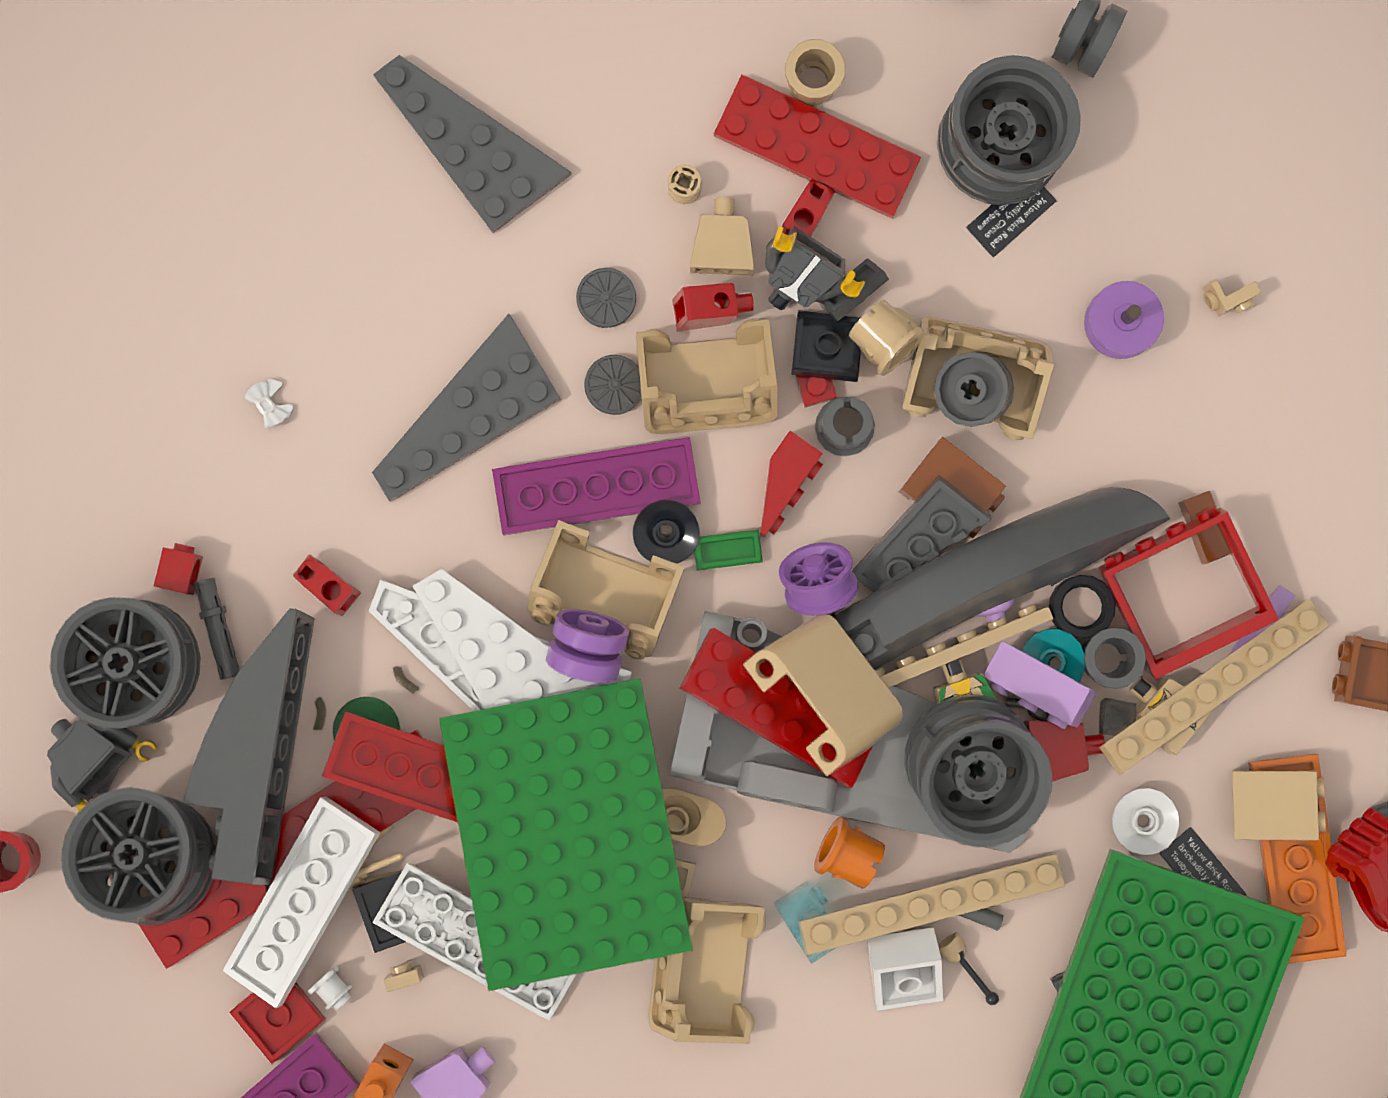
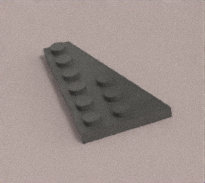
M398 55L373 74L377 82L492 233L572 175L571 171L402 56Z
M510 314L502 320L373 470L372 474L390 502L561 400Z

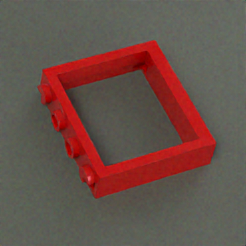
M1208 507L1196 514L1197 519L1187 524L1184 521L1175 523L1165 529L1167 534L1156 539L1153 536L1142 539L1134 545L1136 549L1126 554H1123V552L1114 553L1104 559L1105 564L1098 567L1115 599L1129 632L1136 635L1142 643L1146 655L1145 665L1155 679L1279 620L1228 511L1222 508ZM1217 524L1256 607L1154 656L1114 574Z

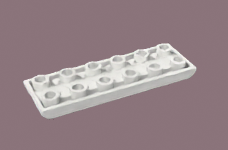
M406 863L372 923L487 986L472 898L417 866ZM576 974L494 991L550 1021Z

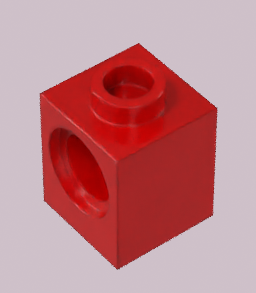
M178 543L174 544L173 549L163 547L153 586L194 595L195 587L193 583L198 580L203 556L193 554L195 547Z

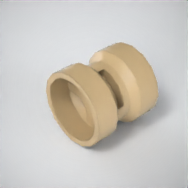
M679 165L672 169L669 174L668 190L669 195L674 201L680 204H689L700 195V174L691 165Z

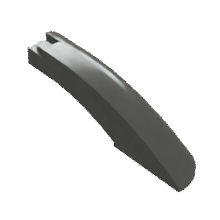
M1120 487L1093 490L1029 514L971 540L907 573L832 617L840 624L875 670L924 641L982 612L1047 585L1053 586L1170 520V517L1156 501L1138 491Z

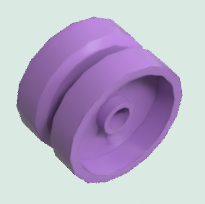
M580 609L559 611L556 615L552 631L557 639L551 640L546 656L548 666L561 674L582 681L603 683L617 680L623 660L619 653L625 650L630 632L627 626L614 618L593 611Z

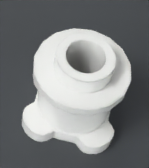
M337 966L332 968L308 990L310 995L314 992L319 995L327 1004L326 1010L333 1006L337 1011L352 997L348 993L352 986H347L336 974L340 970Z

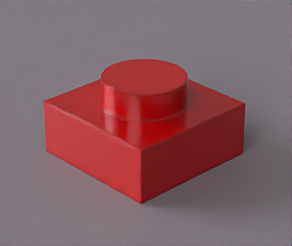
M795 376L805 408L837 398L832 379Z

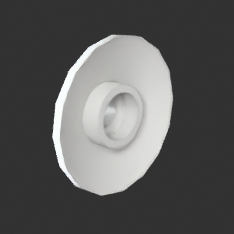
M1151 788L1134 789L1123 795L1115 805L1112 815L1113 832L1118 842L1128 851L1140 855L1157 854L1167 849L1176 838L1179 829L1178 811L1173 801L1164 793ZM1145 814L1148 817V824L1140 827L1137 821L1138 817Z

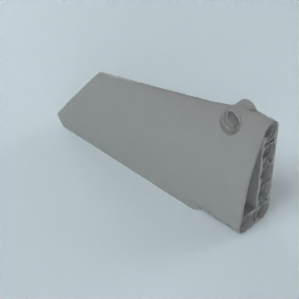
M704 611L696 654L711 628H716L756 653L783 636L768 630L765 624L757 618L740 619ZM747 629H753L759 634L760 639L755 643H749L743 638L742 632ZM895 685L889 687L888 689L902 707V721L873 745L853 788H847L687 693L669 776L737 790L738 794L751 798L954 841L945 836L933 824L911 787L904 766L905 747L910 732L917 721L936 703ZM957 790L949 793V799L956 800ZM994 796L991 797V798L982 800V802L985 803V802L991 800L992 798H994ZM1022 834L1010 842L984 848L1011 853L1027 838L1025 834Z

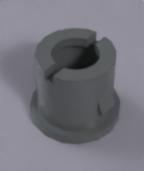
M840 397L832 399L822 407L816 417L815 431L817 439L824 449L834 455L847 457L858 454L868 446L874 434L875 423L872 412L865 402L856 397ZM844 407L858 412L863 420L862 428L856 435L852 436V442H846V436L839 434L833 424L834 415Z
M1109 628L1101 630L1091 637L1083 647L1085 672L1093 681L1103 687L1114 689L1127 687L1135 682L1144 670L1146 660L1144 647L1137 636L1126 629ZM1105 643L1113 645L1120 654H1126L1127 660L1120 661L1117 669L1110 673L1100 672L1095 661L1096 650L1099 645Z

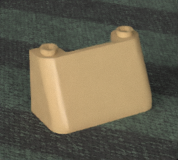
M923 317L920 327L925 331V335L913 353L902 401V409L907 410L910 415L916 417H926L927 414L933 413L935 408L940 409L936 403L934 386L936 376L944 363L956 355L968 352L991 354L1004 362L1012 374L1014 384L1012 403L1004 415L994 422H998L1000 428L1005 431V436L1011 439L1023 440L1024 437L1033 439L1054 367L1051 347L1042 342L940 318ZM972 384L970 387L973 395L980 394L981 390L976 388V384Z
M769 319L747 320L737 328L736 338L670 344L669 336L658 329L636 332L644 423L646 430L650 433L668 434L761 425L777 418L778 389Z
M683 897L693 951L655 958L649 1007L650 1026L655 1032L676 1042L750 1044V1035L754 1029V1018L749 1009L741 1005L748 938L756 939L763 932L766 925L765 907L753 904Z

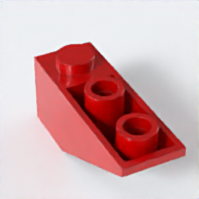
M792 431L788 432L769 461L760 531L762 537H765L768 531L773 535L776 533L785 520L780 515L787 504L794 507L804 493L799 488L806 477L813 480L823 466V463L818 461L823 453Z

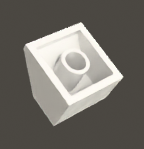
M934 927L913 929L911 931L886 934L867 939L877 1011L943 1001L942 960Z

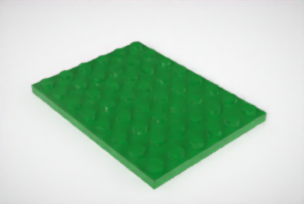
M641 679L439 718L488 991L693 951Z
M1109 849L1020 1098H1239L1304 917L1300 914Z

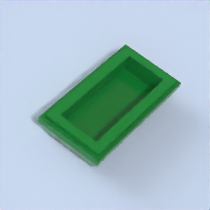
M759 529L701 536L694 550L697 571L763 563Z

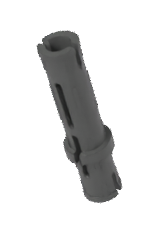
M215 578L195 582L193 585L201 608L199 616L200 619H204L219 678L222 680L236 676L240 668L224 615L227 612L226 607L221 604Z

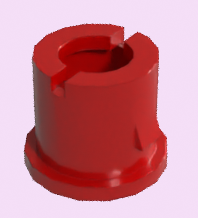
M0 830V893L16 889L27 878L34 875L40 865L41 853L39 846L32 837L25 833ZM5 842L13 845L19 852L21 861L18 872H11L2 864L1 854L7 846Z

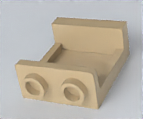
M1317 770L1232 771L1234 840H1319V832H1326L1325 811H1318V798H1325L1324 777H1317Z

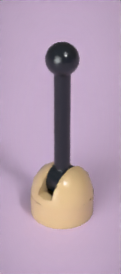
M955 932L943 939L938 944L940 955L949 962H959L985 994L986 1002L989 1005H996L999 1001V996L988 989L964 958L966 945L960 935Z

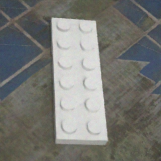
M320 797L224 967L223 972L273 1007H281L380 832L328 797Z

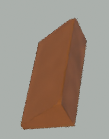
M1210 491L1178 502L1186 524L1197 519L1196 514L1208 507L1215 506L1217 509ZM1217 524L1191 536L1202 564L1213 562L1231 554Z

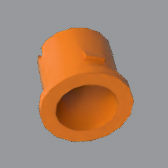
M840 816L832 823L821 842L814 862V870L821 875L828 872L832 874L833 878L843 879L864 889L870 884L878 871L872 868L874 862L881 864L885 852V844L865 834L859 827L852 828L848 826L849 821Z

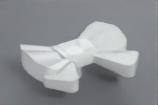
M268 379L267 382L253 385L245 394V399L256 404L257 409L263 415L265 428H273L290 417L293 409L292 404L275 405L270 397L282 386L281 381Z

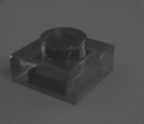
M1110 698L1101 700L1099 733L1115 736L1136 721L1137 703Z

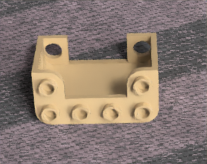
M558 520L529 591L527 610L532 614L531 618L540 624L549 625L550 623H555L556 615L559 611L566 609H580L604 614L620 621L629 629L630 632L624 650L628 656L638 660H642L644 657H651L685 567L654 555L650 566L646 567L587 545L589 531Z
M828 614L812 618L760 650L743 664L763 692L767 691L788 674L828 727L825 733L806 747L826 776L863 754L902 721V707L840 624ZM766 660L772 663L774 672L771 677H766L760 672V663ZM824 743H830L835 747L837 751L835 761L827 760L823 756L821 748Z

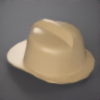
M662 789L672 843H684L703 847L711 845L721 838L726 828V818L723 810L717 803L679 789Z

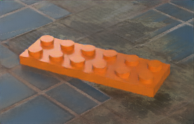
M1318 754L1248 762L1250 771L1317 770V777H1322ZM1318 798V811H1325L1326 832H1319V840H1259L1268 904L1304 917L1288 964L1347 956L1336 877L1332 876L1325 864L1327 852L1331 847L1325 798Z

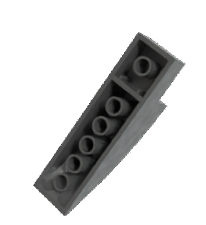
M290 608L239 670L210 723L192 768L183 804L223 809L222 816L218 817L215 826L218 842L216 850L212 852L209 867L213 871L211 879L271 885L273 881L315 620L314 617L298 609Z

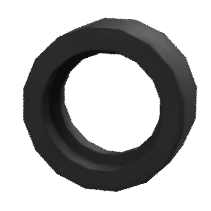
M1078 575L1065 579L1055 587L1050 596L1049 609L1054 618L1052 619L1053 624L1059 630L1067 632L1075 638L1085 639L1093 637L1099 631L1107 629L1115 616L1116 602L1109 587L1104 581L1094 576ZM1078 587L1093 590L1099 596L1102 604L1101 614L1093 624L1085 627L1070 623L1062 609L1066 594Z

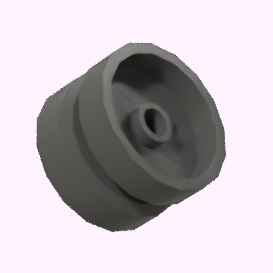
M1079 0L1076 8H1072L1058 35L1060 39L1052 54V58L1067 65L1072 62L1079 48H1082L1084 51L1078 61V71L1093 78L1106 57L1128 11L1112 3L1106 7L1100 19L1097 20L1095 16L1100 8L1101 0Z
M968 352L956 355L944 363L936 376L934 393L936 403L945 417L956 424L973 427L992 423L1004 415L1012 403L1014 384L1012 374L1004 362L991 354ZM975 382L977 383L976 388L981 390L979 395H973L970 391L971 385Z

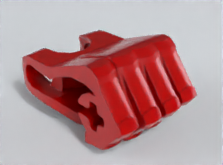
M1369 808L1363 813L1361 819L1356 818L1352 821L1349 830L1346 829L1339 835L1338 842L1331 845L1327 852L1325 864L1333 877L1339 876L1347 882L1350 881L1351 889L1365 915L1376 928L1388 932V817L1373 808Z

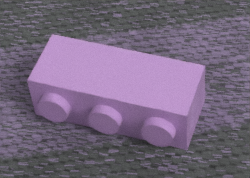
M1004 641L999 645L983 674L985 678L992 681L989 685L991 689L1006 697L1009 691L1021 697L1018 704L1036 713L1038 708L1050 714L1047 720L1063 729L1068 724L1078 728L1097 694L1096 691Z

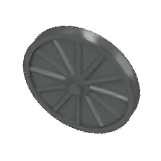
M599 268L591 271L582 279L577 289L576 301L581 315L589 323L597 327L611 328L622 324L630 317L635 308L636 293L631 280L624 273L613 268Z
M607 355L595 361L587 371L584 381L585 393L589 402L597 410L610 415L623 414L633 409L642 398L639 367L632 360L621 355Z

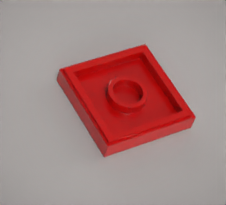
M296 982L281 1007H273L252 992L229 1012L271 1064L326 1019Z

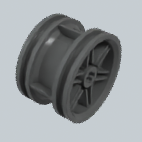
M1009 55L996 57L979 65L968 74L959 87L952 103L943 115L938 129L937 149L940 163L947 177L966 195L986 204L1008 205L1020 203L1036 195L1048 184L1056 171L1066 161L1075 148L1080 133L1081 115L1079 105L1070 84L1058 71L1048 64L1031 57ZM1022 99L1027 103V107L1017 103L1016 100ZM991 100L992 109H985L982 102ZM1037 126H1041L1045 130L1044 137L1036 135ZM967 132L971 133L972 135H974V136H976V137H978V138H976V139L970 138V137L968 136ZM1005 135H1007V136L1009 137V138L1004 137V138H1002V139L1000 138V136H1005ZM991 155H995V165L986 159L991 157ZM1020 159L1023 160V161H1025V162H1027V163H1029L1030 165H1029V166H1024V165H1022L1021 162H1020Z
M109 597L93 601L79 608L64 622L56 635L51 650L50 671L55 690L61 701L74 715L87 723L102 728H128L159 723L174 715L184 706L195 690L200 675L201 656L198 642L190 626L178 613L165 605L149 600ZM112 624L118 625L116 637H112L109 634V627ZM146 630H150L154 635V640L151 643H146L142 638ZM91 650L99 656L98 661L94 664L89 663L86 659V654ZM121 657H127L128 663L124 664L123 668H118L117 663L121 661ZM158 662L163 663L165 666V671L162 675L155 673L156 663ZM106 682L105 695L103 696L98 693L97 688L99 684ZM136 688L143 693L142 699L137 702L131 697L132 691Z
M978 694L959 695L945 699L931 707L917 721L909 734L904 757L908 781L933 824L945 836L954 841L974 847H992L1010 842L1029 830L1038 821L1047 807L1052 791V771L1049 758L1041 744L1028 731L1021 719L1007 705L1000 701ZM997 736L1003 737V738H1000V739H998V740L993 741V739H994L995 737H997ZM965 738L967 744L962 745L959 741ZM940 760H946L945 762L938 765ZM972 762L976 763L974 767L970 765ZM1014 767V774L1011 777H1006V768ZM957 790L956 800L949 799V793ZM994 796V798H992L991 800H989V801H987V802H985V803L982 802V800H985V799H988V798H991V797Z
M133 787L114 789L97 796L87 803L74 817L65 834L62 847V871L66 885L73 897L87 911L105 919L148 926L163 925L183 918L205 898L214 879H211L213 871L210 870L209 863L211 854L216 850L217 844L213 831L205 818L192 806L150 790ZM132 817H135V819H134V821H133V824H132V826H131V828H130V827H129V820H130ZM164 827H168L171 833L167 839H163L160 835ZM108 842L111 846L115 847L113 852H105ZM138 851V856H135L133 858V861H131V856L136 855V852ZM171 861H174L176 868L173 873L169 874L167 872ZM114 874L111 885L109 886L108 879L111 875ZM143 885L150 890L149 895L146 897H141L139 893Z

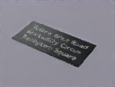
M1044 187L1036 195L1020 203L1008 205L991 204L966 229L992 257H995L1057 200Z
M1191 827L1176 838L1167 849L1159 853L1173 871L1247 896L1245 891Z

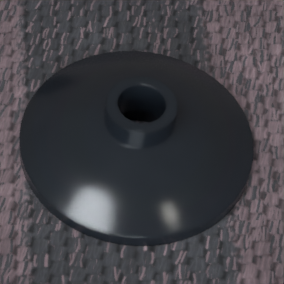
M659 500L647 505L640 511L633 525L634 544L638 552L650 562L654 555L676 564L680 563L694 552L699 541L700 530L695 515L687 506L674 500ZM662 525L672 527L671 533L667 535L662 534L659 529Z

